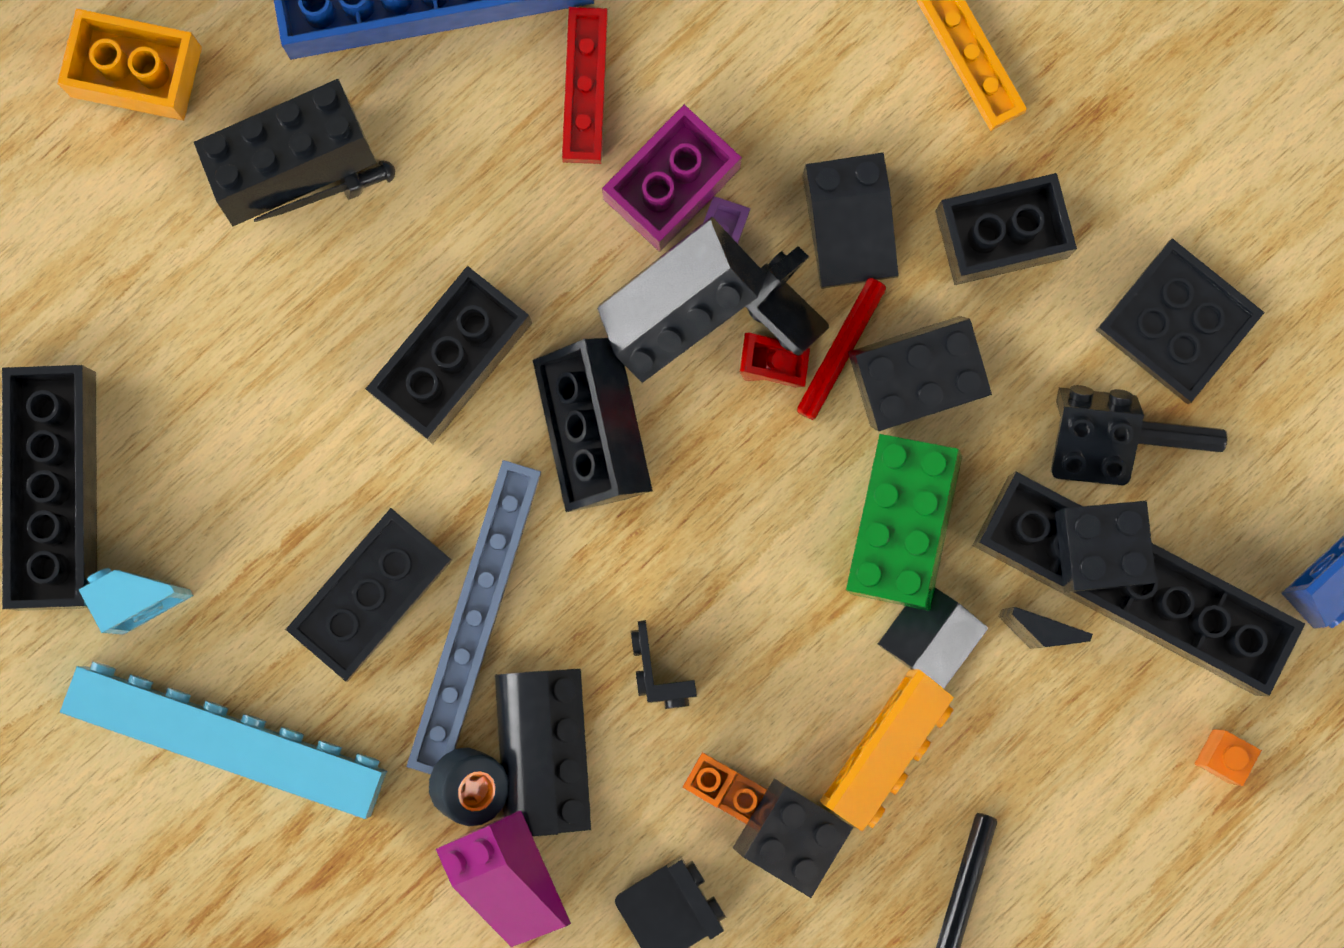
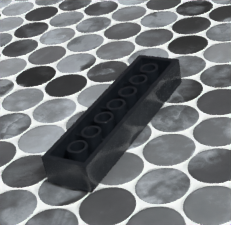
M1014 472L1007 477L972 545L973 547L1255 696H1270L1305 623L1153 543L1152 549L1157 583L1064 593L1055 512L1064 508L1082 506L1018 472Z

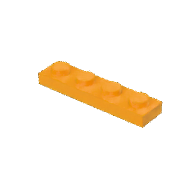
M916 0L990 131L1024 114L1027 110L1024 102L966 1Z

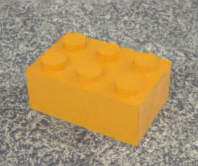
M76 8L57 84L72 98L184 121L202 46L191 32Z

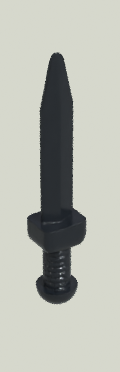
M379 161L380 166L360 173H353L340 179V185L283 205L255 218L254 222L285 214L343 191L348 200L358 197L365 187L384 180L390 183L395 177V168L388 161Z

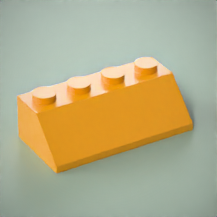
M908 670L819 802L862 832L867 825L873 828L885 812L886 808L881 806L889 792L896 795L907 780L908 775L904 770L912 758L918 762L930 746L931 742L926 739L935 725L941 728L950 717L953 708L949 704L954 697L921 670Z

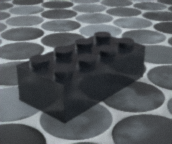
M339 79L193 142L216 202L232 227L377 163Z
M467 266L365 389L431 444H434L532 325L529 314Z

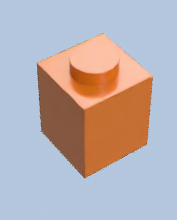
M1213 729L1194 764L1229 784L1243 786L1262 750L1226 730Z

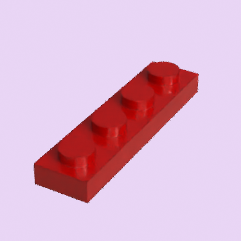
M569 7L562 146L563 163L602 164L607 8Z

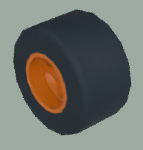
M469 747L459 748L443 755L434 766L429 778V795L433 805L449 819L468 827L478 826L494 819L502 810L508 797L509 780L504 767L493 757Z

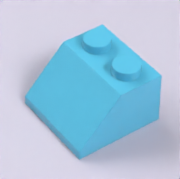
M110 568L102 569L88 577L87 580L90 584L79 589L101 633L119 635L128 633L193 597L191 590L188 588L121 570L111 571Z

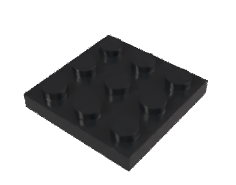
M1172 238L1103 320L1096 331L1186 404H1190L1265 312Z

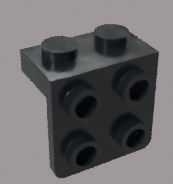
M799 246L788 255L783 251L779 252L769 264L766 263L761 267L767 275L759 296L745 306L751 317L757 322L764 324L777 337L779 344L783 348L792 351L796 355H801L829 328L827 321L786 283L809 258Z
M1074 385L1070 388L1059 387L1056 403L1061 418L1051 465L1053 477L1064 480L1121 486L1128 484L1132 475L1144 419V413L1138 397L1120 389H1114L1108 393L1094 391L1082 385Z
M646 620L638 621V630L631 631L633 655H642L643 670L636 671L638 695H647L648 703L664 701L665 709L689 706L688 698L697 697L695 680L654 685Z
M679 856L622 891L615 898V905L641 948H689L707 936L711 940L724 932L723 925L720 922L726 918L723 910L714 896L707 900L699 887L705 880L695 863L691 861L686 864L682 856Z

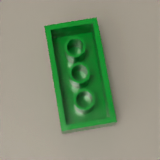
M879 434L848 577L847 592L855 596L930 611L962 461V454L959 449Z

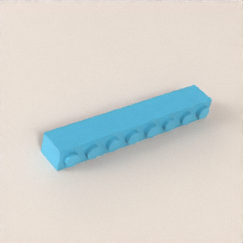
M92 661L90 667H76L60 713L360 818L367 819L371 817L387 770L378 768L379 760L359 753L356 754L355 759L340 754L342 747L322 740L318 741L317 746L302 741L304 734L285 727H281L279 733L264 728L265 720L251 715L243 714L241 720L226 715L229 708L214 702L205 701L204 706L189 702L190 694L173 688H167L166 693L151 689L153 681L130 674L129 679L125 680L114 676L115 668Z

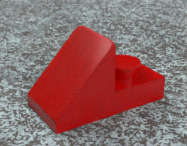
M750 332L745 333L740 374L745 381L767 380L795 388L805 387L810 348L801 355H796L792 351L783 348L777 339Z

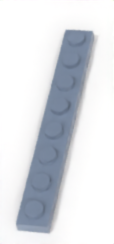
M505 460L502 461L406 766L408 768L431 774L434 766L443 755L456 749L541 477V471Z

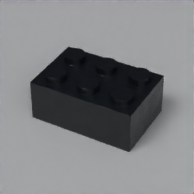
M1057 173L941 200L935 210L954 286L1068 259L1077 249Z
M957 316L848 351L870 427L878 432L992 395L970 318Z

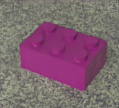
M684 104L602 188L603 200L654 248L661 252L740 170L742 157Z

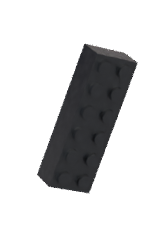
M84 365L2 368V609L27 611L88 608L79 589L90 584L87 578L97 572L96 372Z

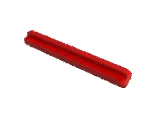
M873 278L867 279L798 405L797 412L805 418L816 419L849 358L848 351H852L855 348L885 293L886 286L882 282Z

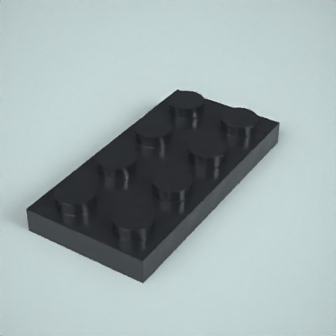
M390 508L285 630L345 682H348L451 563L452 559L395 510Z

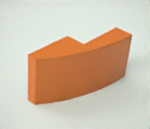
M703 752L682 787L745 824L748 823L767 791L763 786Z

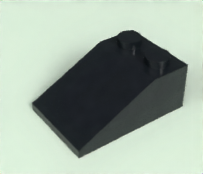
M884 152L805 164L802 177L821 289L863 283L869 278L883 280L898 277L891 195Z

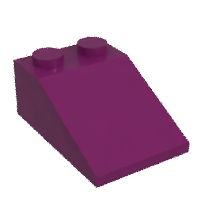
M521 810L436 848L452 887L510 947L571 924Z

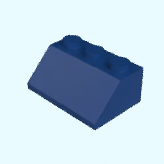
M1344 535L1281 592L1313 628H1324L1327 626L1334 628L1344 620Z

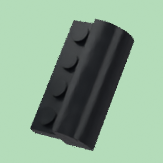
M581 669L496 674L500 764L504 767L509 780L508 797L503 807V817L521 810L532 836L558 835V833L591 830Z

